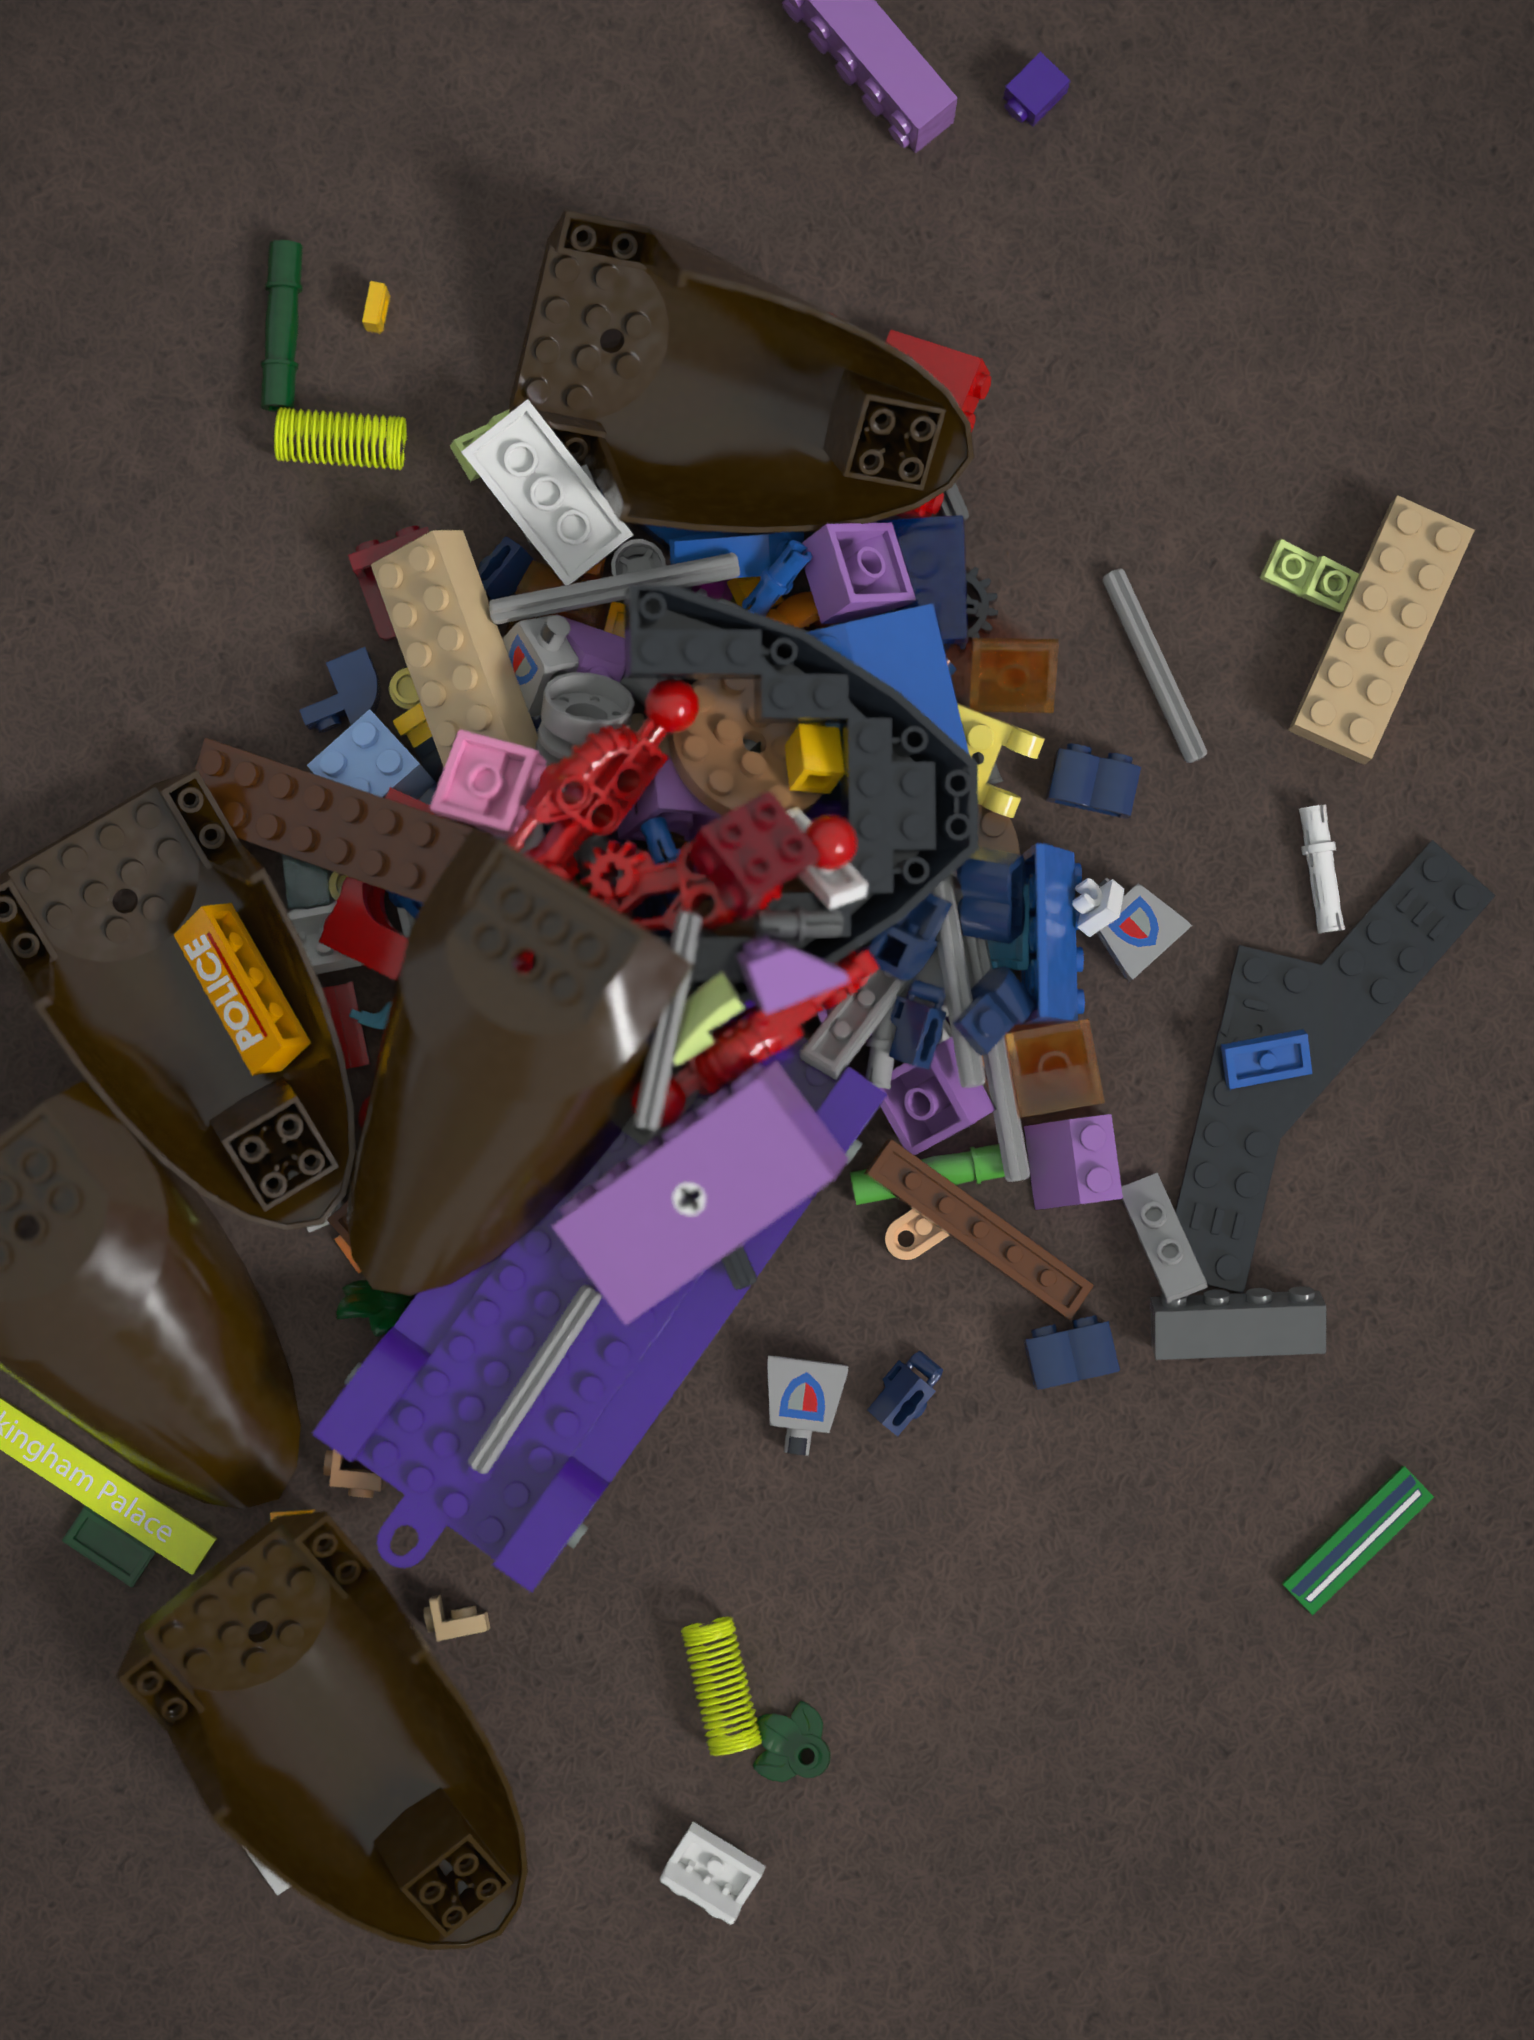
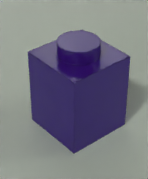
M1039 52L1005 87L1003 99L1006 101V104L1004 106L1016 121L1022 123L1026 120L1033 127L1068 92L1070 79L1042 52Z

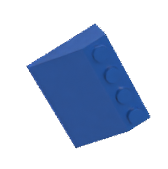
M933 603L808 632L899 691L970 755ZM825 723L827 727L840 728V723Z
M1035 844L1023 853L1026 868L1025 884H1028L1029 966L1028 970H1021V983L1036 1000V1004L1022 1025L1073 1024L1078 1022V1014H1084L1085 1008L1084 990L1077 989V972H1083L1084 967L1083 948L1076 947V930H1080L1077 928L1080 912L1072 905L1075 899V887L1082 882L1081 863H1075L1074 852L1048 844Z

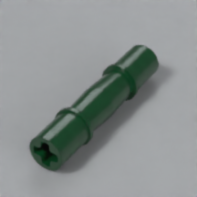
M274 240L269 243L268 276L265 283V290L269 291L265 320V360L261 361V367L263 368L261 409L270 412H277L280 407L283 409L285 407L293 409L295 406L296 371L299 369V364L295 362L299 328L298 294L303 291V286L301 285L303 245L290 240Z

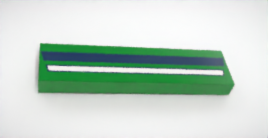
M1402 1465L1281 1584L1311 1615H1314L1418 1514L1434 1496Z

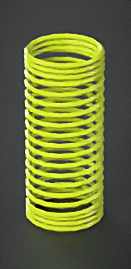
M280 407L277 411L274 431L275 458L278 461L287 462L290 459L293 462H297L299 459L301 463L305 462V460L308 463H312L314 460L316 464H319L321 461L324 465L328 462L334 465L336 462L339 466L342 463L345 466H349L351 463L353 467H356L357 464L360 467H364L366 464L368 468H371L373 465L376 469L381 465L383 469H386L388 466L391 470L393 468L394 470H401L404 465L405 456L404 450L400 456L401 440H403L404 449L406 420L403 416L400 418L399 416L392 417L390 415L386 432V417L384 415L381 416L379 425V417L375 414L371 431V416L369 414L366 415L364 424L362 413L358 415L357 420L353 412L349 423V414L345 412L342 419L341 413L338 411L334 422V413L330 411L327 418V414L323 410L319 421V412L317 410L313 412L312 417V412L309 409L305 415L304 411L300 409L297 416L295 408L291 409L289 407L287 409L285 407L283 409ZM304 432V455L302 458L300 437L302 439ZM379 432V458L376 462L375 445ZM319 433V456L317 459L316 439ZM295 434H296V448H297L296 457L294 456V442H293L294 437H295ZM310 434H311V450H312V454H311V457L309 458V445H308V441H309ZM334 434V456L332 460L330 443ZM364 434V457L363 461H361L360 444ZM326 435L327 454L326 458L324 459L323 441ZM340 435H341V452H342V455H341V458H340V460H339V455H338V453H339V451H338V442H339V438H340ZM349 435V457L347 460L345 444ZM355 436H356V454H357V455H356V459H355V462H354L353 442H354V439H355ZM371 437V459L369 463L368 443ZM386 438V460L384 464L383 443Z
M732 1617L716 1618L712 1622L717 1623L699 1627L702 1623H695L681 1629L685 1647L708 1643L720 1638H730L713 1645H702L688 1649L686 1651L688 1655L721 1646L733 1645L710 1654L701 1653L689 1657L687 1661L695 1662L724 1653H733L717 1660H705L691 1664L689 1667L691 1670L712 1666L728 1660H736L717 1668H704L694 1671L691 1674L692 1677L739 1667L717 1676L708 1675L693 1681V1684L696 1685L712 1682L731 1675H740L721 1683L700 1685L694 1690L696 1692L707 1691L698 1694L696 1698L698 1700L707 1699L699 1702V1707L710 1706L701 1709L700 1714H710L704 1716L701 1721L710 1722L704 1725L703 1728L705 1730L713 1729L705 1734L706 1737H713L707 1741L709 1754L712 1756L743 1751L755 1747L762 1742L760 1731L757 1730L759 1725L755 1723L757 1717L752 1716L755 1713V1710L751 1708L754 1704L752 1701H749L752 1697L751 1694H748L750 1687L745 1686L748 1680L744 1678L746 1672L742 1671L745 1665L741 1664L743 1658L738 1656L741 1650L737 1649L739 1642L735 1640L738 1635L733 1634L736 1628L734 1626L735 1622H733L734 1618ZM743 1682L721 1691L711 1690L732 1683ZM735 1690H743V1691H741V1692H739V1693H736V1694H733V1695H731V1696L724 1697V1698H721V1699H720V1698H711V1697L723 1695V1694H726V1693H729V1692H732V1691H735ZM746 1697L725 1706L715 1705L735 1698ZM739 1705H747L743 1708H739L732 1712H728L725 1714L719 1713V1711L730 1709ZM742 1712H750L729 1721L719 1720ZM742 1720H751L749 1722L742 1723L736 1727H732L729 1729L723 1728V1726L734 1724ZM746 1727H753L736 1735H723Z

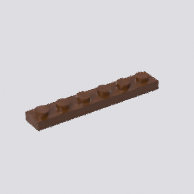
M886 1140L864 1172L870 1179L1065 1319H1072L1094 1285L894 1140Z

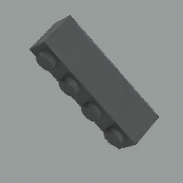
M1297 1286L1290 1288L1289 1292H1272L1265 1288H1252L1242 1294H1229V1292L1224 1290H1208L1204 1292V1295L1185 1296L1170 1303H1167L1164 1294L1161 1297H1150L1151 1347L1155 1360L1326 1354V1304L1321 1292L1315 1291L1310 1287Z

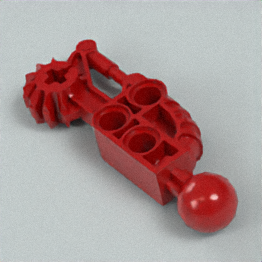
M680 679L659 681L650 689L645 699V713L648 718L637 732L624 724L616 730L609 725L601 727L597 734L593 732L588 733L585 736V742L577 746L574 744L570 749L572 754L568 758L564 756L559 763L547 766L539 777L537 789L526 803L527 817L513 836L510 835L505 843L520 852L524 846V841L538 822L549 823L556 821L539 845L522 854L575 887L580 888L578 880L574 878L580 871L577 868V861L573 856L583 841L591 835L604 836L612 833L619 826L669 757L657 748L667 733L685 731L695 722L699 713V698L689 683ZM624 770L622 777L617 781L619 774ZM569 782L567 789L562 793L564 786ZM598 805L596 812L591 816L593 809Z
M825 815L817 818L804 831L805 835L819 851V858L813 865L818 869L834 871L842 868L851 861L856 853L857 837L854 828L847 820L839 816ZM612 840L607 845V853L599 847L593 848V855L597 859L594 864L589 861L582 863L583 868L591 872V876L581 879V886L592 888L588 895L622 916H626L649 896L681 892L664 916L644 920L640 918L630 919V921L648 932L663 929L674 931L679 912H689L700 916L699 906L705 898L710 896L714 897L715 909L710 916L702 918L700 930L720 928L724 924L735 922L736 917H738L733 910H729L724 906L719 897L718 890L708 877L695 874L692 857L689 854L694 842L686 844L681 849L677 861L655 865L649 853H636V845L626 842L621 848L618 842ZM618 870L624 872V877L618 879L616 886L611 881L612 878L618 877ZM782 884L765 893L758 909L763 911L769 909V903L772 899L776 898L778 900L783 895L780 892Z
M866 949L858 954L852 951L834 963L835 966L847 973L850 982L767 1015L754 1005L713 1033L711 1037L714 1043L702 1050L698 1055L680 1064L682 1069L669 1077L658 1129L672 1126L682 1117L686 1107V1098L696 1090L700 1095L712 1094L724 1084L743 1075L755 1065L798 1040L804 1034L799 1026L804 1021L814 1016L817 1012L827 1010L848 998L847 994L850 996L865 985L870 975L880 968L869 950ZM643 1078L635 1086L632 1094L631 1104L635 1115Z

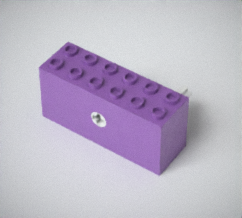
M777 1060L766 1068L761 1063L755 1065L730 1086L733 1089L731 1093L726 1086L719 1090L696 1110L697 1117H695L692 1111L687 1113L661 1135L664 1140L663 1142L658 1136L654 1137L627 1160L629 1166L622 1160L603 1174V1177L592 1186L589 1184L569 1199L570 1201L559 1209L563 1216L552 1227L625 1325L829 1183L849 1160Z

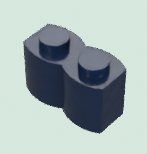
M1068 743L1066 749L1059 748L1056 751L1045 801L1128 819L1131 816L1141 771L1140 766L1132 764V757L1119 753H1108L1107 758H1100L1091 755L1092 748Z
M978 846V850L960 865L956 872L963 894L957 906L963 936L1011 944L1023 933L1025 923L1023 891L1026 868L1023 854Z
M1097 1315L1072 1320L1074 1329L1057 1332L1056 1324L1032 1329L1033 1338L1025 1339L1023 1342L1034 1389L1040 1390L1119 1372L1120 1368L1109 1321L1099 1323Z

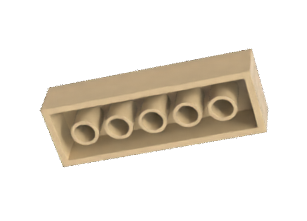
M1397 495L1388 507L1361 567L1357 581L1343 612H1341L1288 731L1363 765L1373 758L1475 531L1474 529Z
M432 530L372 563L371 567L443 767L445 768L459 729L535 749L538 735L528 712L498 625L493 624L491 620L489 600L464 531Z

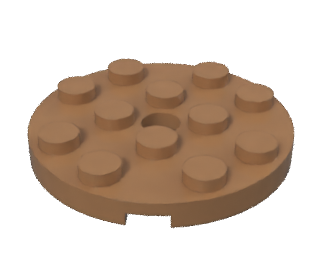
M698 679L691 685L699 698V713L695 722L689 728L682 732L670 733L668 737V747L673 765L690 792L704 805L722 816L764 792L773 793L786 810L798 807L804 814L807 813L824 793L789 790L784 746L797 726L806 723H754V680ZM743 738L744 740H753L756 743L761 742V753L749 751L743 744Z

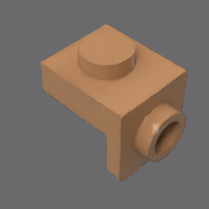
M334 1449L333 1451H326L324 1476H330L329 1486L349 1488L348 1496L373 1498L374 1491H382L385 1488V1480L373 1471L344 1468L345 1457Z

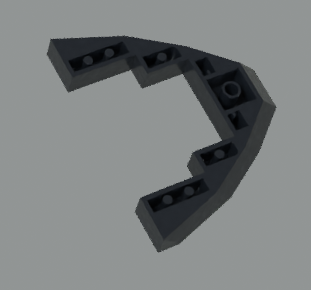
M630 585L625 590V679L754 680V723H840L845 770L844 775L840 779L841 818L847 820L854 828L857 837V848L855 855L849 863L868 883L866 897L829 910L815 893H782L783 895L778 900L776 898L772 899L769 903V909L765 911H793L795 907H802L803 911H840L843 914L844 930L837 937H804L801 942H796L794 938L787 937L776 939L834 964L903 919L978 850V762L899 691L802 629L673 585ZM656 937L671 948L673 937ZM699 937L686 1001L697 990L722 972L731 982L741 1003L752 1000L735 954L745 951L743 944L756 937Z

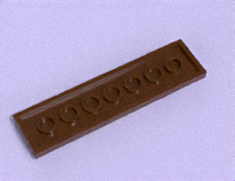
M204 738L195 768L200 773L237 838L424 903L473 828L208 738ZM479 830V831H481V832H483V833H486V834L492 836L491 833H488V832Z

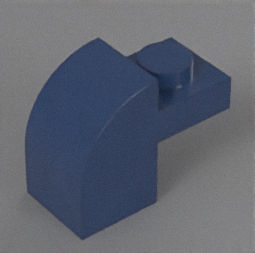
M363 647L326 662L338 694L299 710L309 730L317 728L319 733L333 730L342 725L340 718L348 716L352 725L369 709L375 714L381 699V683L367 649Z
M931 892L903 919L875 936L869 947V952L879 965V969L900 980L914 978L923 969L939 942L935 939L953 903Z
M1008 967L993 968L971 989L973 1002L952 1024L978 1055H985L993 1049L1014 1025L1022 1024L1029 1017L1035 1007L1036 1000Z

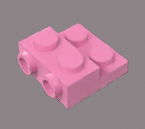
M459 729L430 810L435 815L472 824L477 829L504 838H508L510 835L513 836L528 815L525 810L526 803L537 789L539 777L546 768L547 761L535 749Z

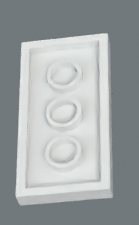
M528 399L461 452L565 585L574 583L633 536V533L625 523L618 520L608 501Z

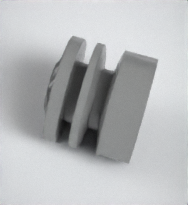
M572 672L559 675L549 681L544 691L541 709L542 722L538 729L539 738L535 748L547 761L546 767L553 763H559L564 756L568 758L572 754L570 751L571 747L574 744L579 746L585 742V736L590 732L597 734L601 727L607 725L612 726L615 730L622 727L623 724L630 728L634 707L631 693L621 683L607 676L594 673Z

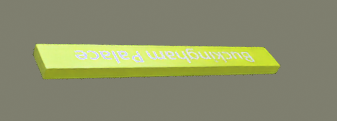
M0 1396V1450L191 1575L196 1573L218 1538Z

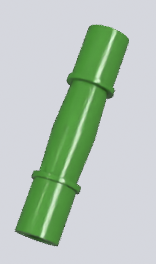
M999 1144L978 1148L972 1146L968 1152L920 1159L955 1185L975 1180L976 1184H981V1181L1005 1177ZM867 1169L850 1172L856 1205L897 1198L866 1176L864 1172Z

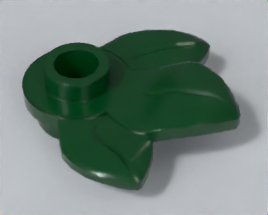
M367 1279L354 1281L342 1288L346 1296L337 1307L336 1318L338 1320L369 1318L371 1330L378 1337L388 1333L395 1326L416 1294L405 1295L372 1289Z
M800 1701L793 1710L791 1718L775 1713L765 1714L757 1718L756 1724L759 1725L757 1730L760 1731L761 1744L766 1749L753 1763V1768L758 1774L772 1781L785 1782L796 1775L803 1778H815L826 1771L830 1764L831 1754L827 1743L822 1739L823 1720L815 1708L804 1701ZM806 1748H810L815 1755L814 1761L810 1765L805 1764L802 1760V1752Z

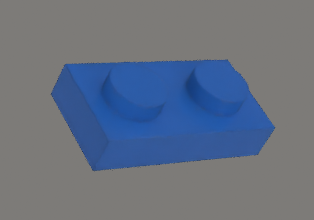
M1304 1029L1221 1044L1225 1081L1229 1089L1313 1074L1308 1034Z

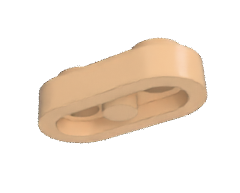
M911 1209L889 1225L885 1233V1244L888 1251L894 1257L902 1260H911L920 1256L949 1235ZM904 1230L910 1231L914 1236V1242L909 1247H903L898 1242V1235Z

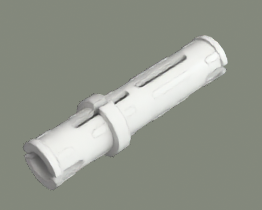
M1326 805L1299 809L1305 846L1301 847L1302 855L1307 856L1318 934L1345 930L1334 867L1333 851L1336 850L1335 842H1331Z

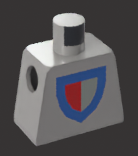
M559 615L522 620L516 623L503 638L531 717L541 715L544 691L548 682L559 675L576 672L579 665L578 656L566 638L571 629L570 624Z
M1106 878L1098 886L1102 887L1110 880ZM1138 883L1125 896L1123 895L1119 918L1096 934L1123 976L1130 982L1192 925Z
M768 1355L770 1425L787 1428L784 1446L785 1453L808 1456L812 1431L830 1433L849 1366Z

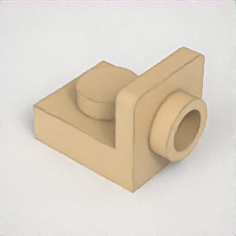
M441 1595L429 1598L430 1606L424 1607V1617L428 1633L435 1632L437 1641L481 1633L490 1629L488 1612L477 1613L476 1606L451 1610V1619H445Z

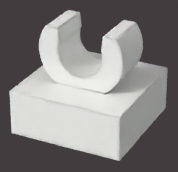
M1087 878L1076 885L1075 890L1081 894L1072 902L1075 909L1080 912L1077 928L1088 937H1091L1119 918L1124 888L1112 879L1102 887H1099L1095 881Z

